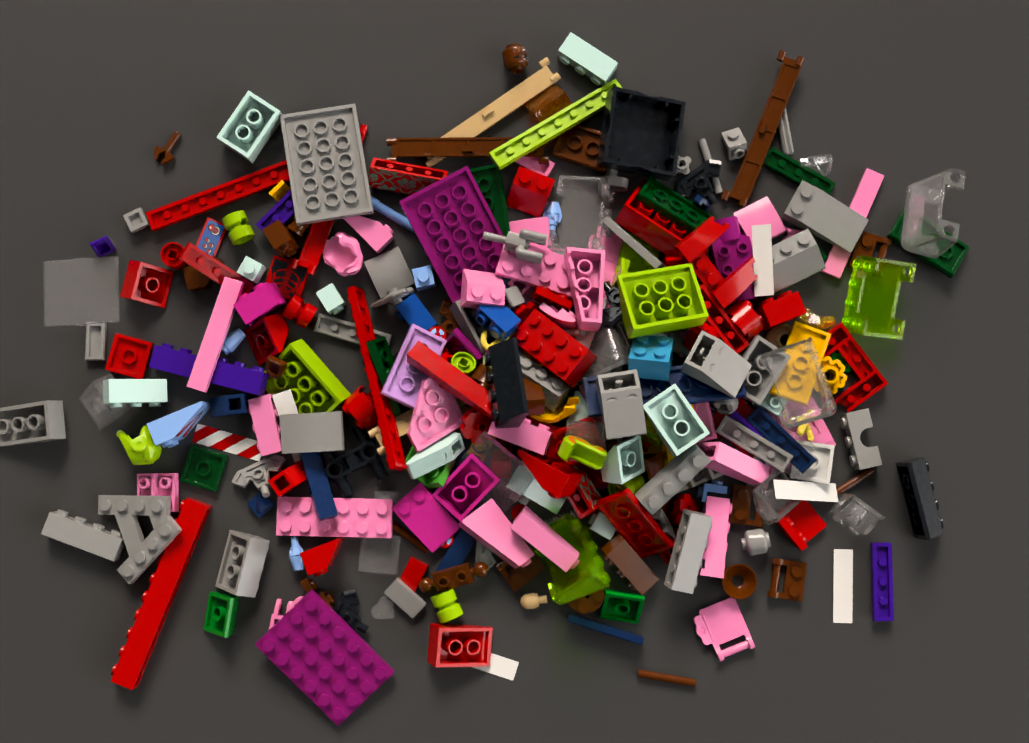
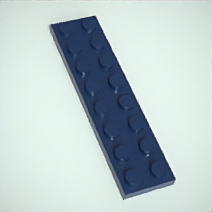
M683 365L671 367L668 381L639 378L643 405L673 384L677 385L689 404L734 399L681 372ZM597 376L583 378L589 418L602 416L595 386ZM744 382L735 398L746 397Z

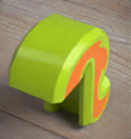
M572 435L563 438L557 452L559 457L566 462L571 458L595 470L602 468L608 455L607 451L602 447L593 446L589 442Z

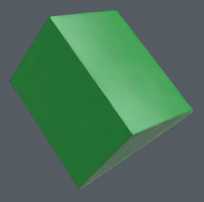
M604 588L605 597L601 605L600 618L638 624L645 596L640 593Z
M209 591L203 630L224 638L233 635L240 596Z

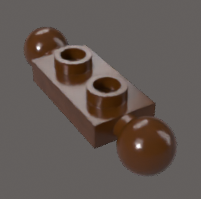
M469 562L433 572V579L424 577L418 586L424 593L432 591L433 587H436L437 592H442L473 583L475 581L474 575L477 577L486 576L488 566L484 562H477L471 568Z

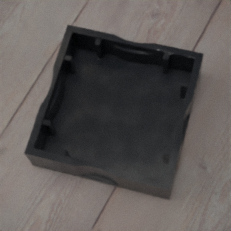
M613 86L606 95L596 166L667 181L675 177L679 155V136L683 127L686 102L661 96H648L638 91Z

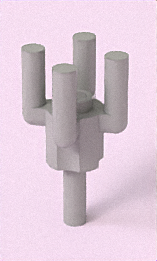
M522 229L520 234L508 231L507 237L484 231L482 239L505 244L504 250L514 252L517 259L541 265L543 253L528 249L530 242L546 246L548 235Z

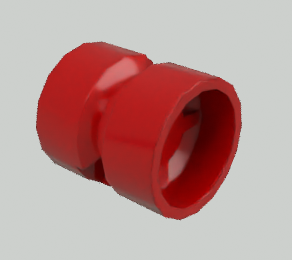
M170 242L163 246L160 256L164 264L178 271L188 267L185 262L178 259L185 248L177 242Z
M293 294L281 315L289 320L295 319V323L305 329L315 315L317 307L309 302L305 304L304 299Z

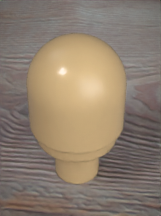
M538 593L525 594L520 600V604L524 609H535L540 607L539 604L548 603L547 595L538 596Z

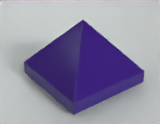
M107 235L89 243L99 258L116 251L115 246Z

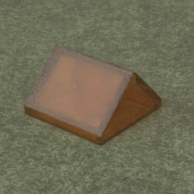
M553 84L523 106L538 124L572 103L566 92L556 84Z

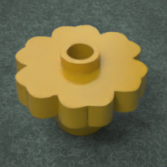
M830 356L823 357L813 386L814 392L821 391L823 395L836 394L838 388L845 386V381L847 380L846 374L843 373L845 366L839 359L832 360ZM825 372L829 374L828 379L825 378Z

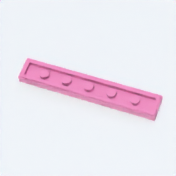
M868 168L865 169L849 208L866 218L884 175ZM832 245L827 256L828 258L824 263L826 269L821 272L840 279L850 253Z
M224 277L186 387L207 393L236 310L233 305L238 302L237 298L241 295L245 283Z

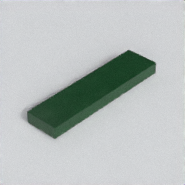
M770 146L763 166L798 186L803 180L830 195L836 184L835 182Z

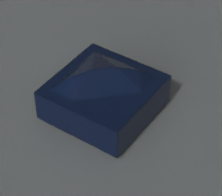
M261 491L247 503L259 518L275 505L268 497L264 498Z

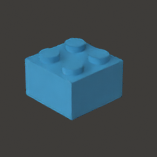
M650 335L633 338L628 358V370L637 369L639 378L668 381L673 360L674 338Z

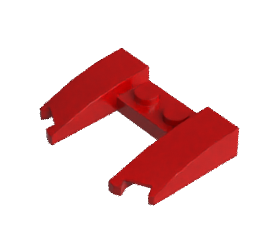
M710 216L676 244L674 248L686 264L692 263L697 279L701 284H704L721 308H726L754 282L758 275H754L752 263H755V259L750 257L725 279L722 277L703 251L718 239L730 225L726 222L723 225L714 222V217Z
M839 322L827 331V333L831 334L824 357L838 350L859 378V380L830 401L835 406L838 402L848 407L846 411L850 412L885 387L888 382L843 323Z

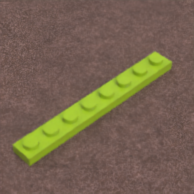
M616 79L610 81L489 152V157L499 170L505 168L605 109L607 92L613 86L620 88L622 86Z

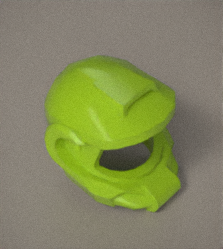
M147 425L142 427L140 435L134 439H131L122 430L117 431L116 436L122 442L133 465L153 464L160 458L162 447L155 446Z

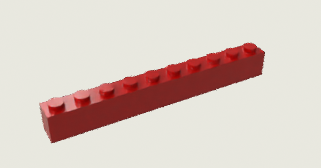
M192 497L186 498V500L181 502L179 506V511L181 512L178 518L174 520L182 528V531L157 559V570L152 573L149 579L150 587L141 598L143 604L134 615V620L136 621L127 632L126 638L128 640L126 645H123L119 651L118 656L120 659L118 664H115L112 668L111 675L113 676L111 682L130 690L138 687L212 505Z

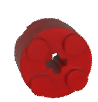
M748 300L735 302L725 311L748 342L763 330V325L766 323L765 319L753 310V305Z
M360 385L344 401L342 409L348 415H353L358 427L361 429H372L378 421L376 410L373 407V396L371 392L368 394L364 392L366 388Z

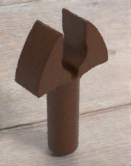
M175 131L165 147L159 148L156 145L154 159L158 161L160 156L165 154L161 164L166 165L172 162L175 157L172 156L171 150L181 137V134Z

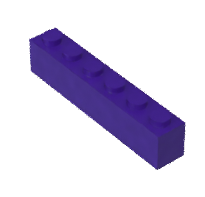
M165 343L162 346H154L149 364L150 368L190 378L197 355L191 354L192 350L180 348V351L174 350L173 345ZM219 357L210 383L259 396L264 395L269 375L264 373V368L253 366L252 369L245 368L246 364L235 361L233 365L227 363L228 359Z

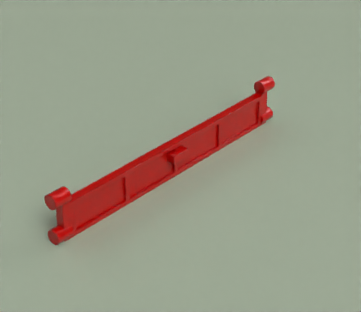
M361 124L360 126L362 144L368 129V126L364 124ZM335 220L312 223L299 260L292 258L289 268L296 270L298 265L307 268V274L314 276Z

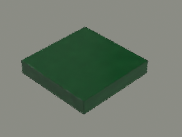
M191 444L179 481L217 492L229 456Z

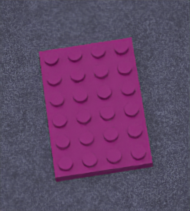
M468 166L399 201L452 304L461 299L463 269L495 273L503 244L482 238L484 231L504 235Z
M313 589L255 643L337 726L394 673V669Z

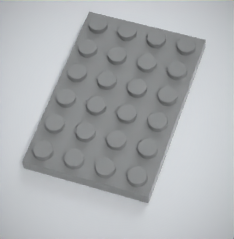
M356 104L280 115L297 226L373 214Z

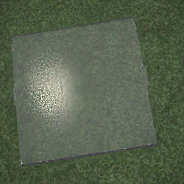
M85 257L44 261V327L84 326L88 324L119 322V257Z
M484 431L472 447L464 453L461 461L450 475L473 453L500 479L479 503L483 505L492 498L505 514L520 499L535 477L523 462Z

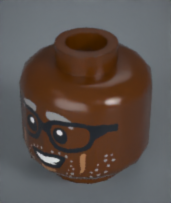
M517 43L506 46V49L502 52L504 68L512 71L513 74L521 73L528 65L526 49Z

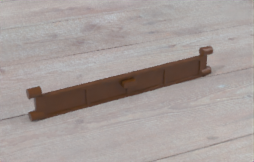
M779 51L776 60L783 62L733 188L731 192L724 190L720 198L721 200L728 201L729 198L740 201L738 206L746 207L805 60L804 57L798 56L794 60L785 57L786 51Z
M515 137L387 138V146H392V157H387V160L397 162V158L489 157V152ZM544 145L523 156L539 157V164H548V156H544Z

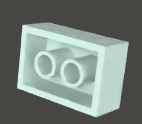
M248 90L216 138L223 145L253 164L281 123L280 115L283 114L280 110Z

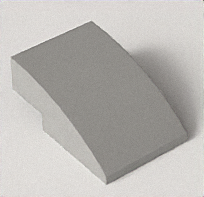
M342 411L280 415L282 454L345 450Z

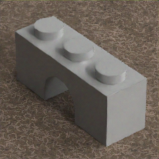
M869 408L841 414L840 423L842 429H845L846 432L845 444L850 449L851 456H849L851 466L855 470H862L882 465L878 446L866 447L860 440L862 431L873 427Z

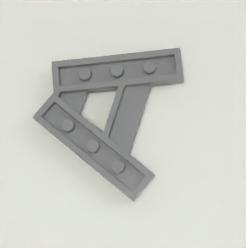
M98 495V515H115L129 555L117 571L128 584H133L182 531V528L171 517V496ZM137 515H147L150 517L154 530L146 539H144Z

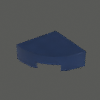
M697 194L692 202L706 212H709L711 208L709 202L699 194Z

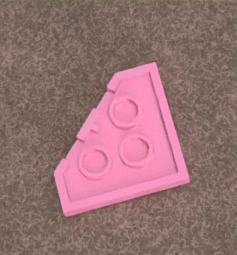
M430 376L422 380L407 432L417 452L459 428L463 423L461 420L463 414L454 396L439 387V382Z

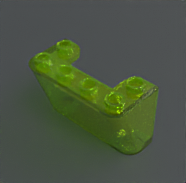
M863 255L857 256L852 264L853 270L849 281L848 297L845 302V313L842 319V323L847 330L864 336L902 340L906 321L894 318L901 281L913 283L917 264ZM909 267V275L906 277V269ZM896 324H898L899 327L897 333H895Z
M568 513L549 525L579 552L578 560H580L573 570L570 568L565 572L534 547L535 553L546 560L555 585L552 583L547 584L552 600L559 605H563L609 587L611 579L603 569L604 562L597 554L598 547L591 539L592 532L587 525L583 526L577 518H573Z

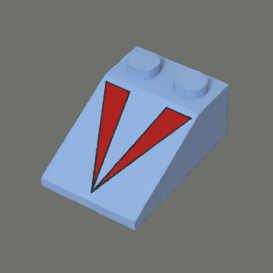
M200 401L147 423L155 446L171 448L178 445V441L184 439L208 412L210 403Z

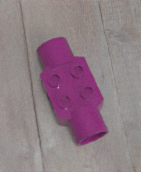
M737 216L714 221L721 225L726 222L730 227L708 248L712 264L724 279L750 257H753L750 237L741 234ZM753 284L729 305H733L738 301L756 299Z

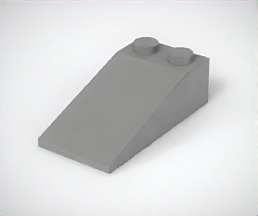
M803 180L782 218L803 230L809 229L811 234L850 254L869 221L821 189Z
M46 400L0 408V447L66 439L63 400Z

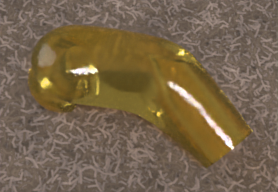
M805 308L807 313L799 316L801 321L819 330L836 325L834 316H818L811 312L809 308Z

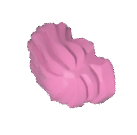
M337 232L335 236L327 240L323 251L325 263L334 268L341 276L346 277L357 274L362 268L363 255L358 240L345 232Z

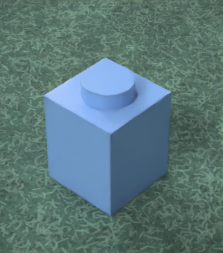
M431 265L412 269L417 291L436 287Z

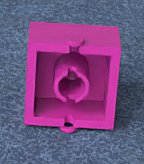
M262 282L252 288L254 292L239 296L237 298L238 302L233 306L244 323L251 326L252 323L259 321L287 301L275 283Z

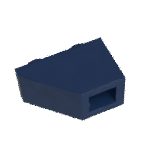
M243 393L210 398L211 417L249 414V395Z

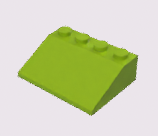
M692 263L617 275L622 319L628 339L702 326L709 317Z
M302 338L290 343L277 357L287 362L286 371L279 378L269 376L265 389L269 394H277L291 389L299 414L337 411L351 395Z

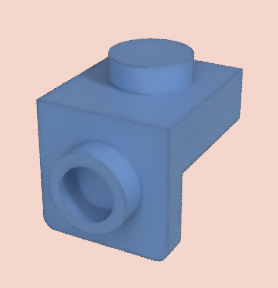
M711 480V484L702 483L701 486H698L697 498H699V502L706 503L707 491L727 494L728 487L722 486L723 482Z

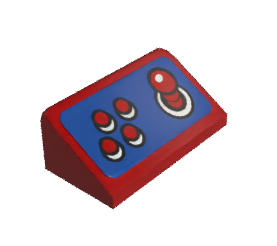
M208 217L195 246L210 256L216 257L226 233L224 225Z

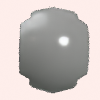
M738 398L714 401L717 411L727 415L735 412L739 404Z

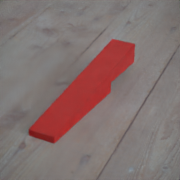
M420 341L407 353V363L438 381L439 387L491 418L493 408L492 403H489L488 400L489 391Z

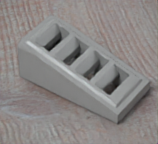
M517 286L505 289V304L503 307H508L513 312L515 308L524 303V298Z

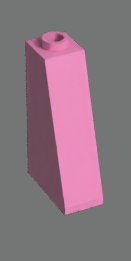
M722 442L695 443L711 460L705 466L706 468L750 485H766L770 470L769 466Z
M492 498L458 524L464 531L516 569L520 566L524 568L532 562L530 558L535 554L523 538L510 528L511 522Z
M525 506L514 519L510 528L562 570L567 572L570 568L573 570L580 561L578 560L579 552L529 507Z

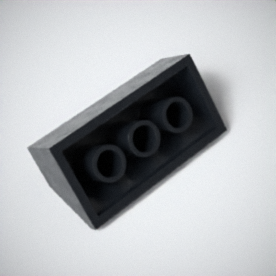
M510 338L489 346L486 353L483 354V365L487 368L485 380L490 388L488 400L489 403H492L493 408L491 419L492 422H495L496 429L519 427L529 413L517 338Z
M924 458L897 462L896 466L914 538L930 540L943 534L944 524L938 515L939 504L933 495L934 484L929 479L928 462Z

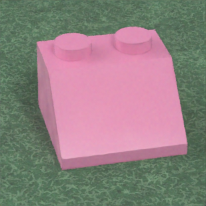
M462 270L460 307L477 309L479 305L504 306L505 285L502 276L490 272Z

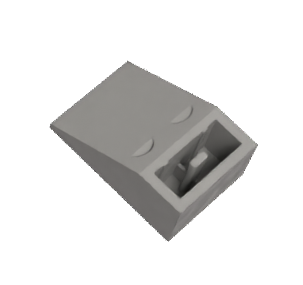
M702 330L687 356L681 372L735 399L752 365L722 340Z
M637 369L597 375L595 386L606 440L646 434L642 392Z

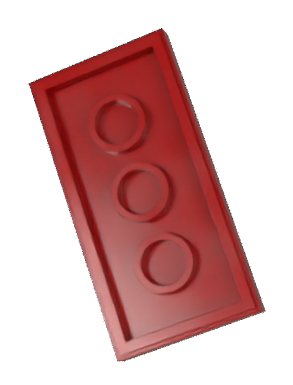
M629 488L597 500L596 506L640 558L672 548L673 542Z

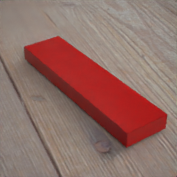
M190 242L187 243L178 259L221 286L224 277L245 283L241 295L248 294L254 286V283Z

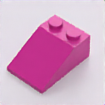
M471 453L447 478L444 486L439 487L432 496L461 522L500 479Z
M421 482L391 508L432 553L461 528L458 525L459 523Z

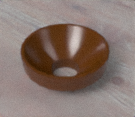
M733 564L724 571V578H721V584L728 596L734 599H746L756 590L757 577L749 566ZM740 575L743 582L740 586L732 584L733 576Z

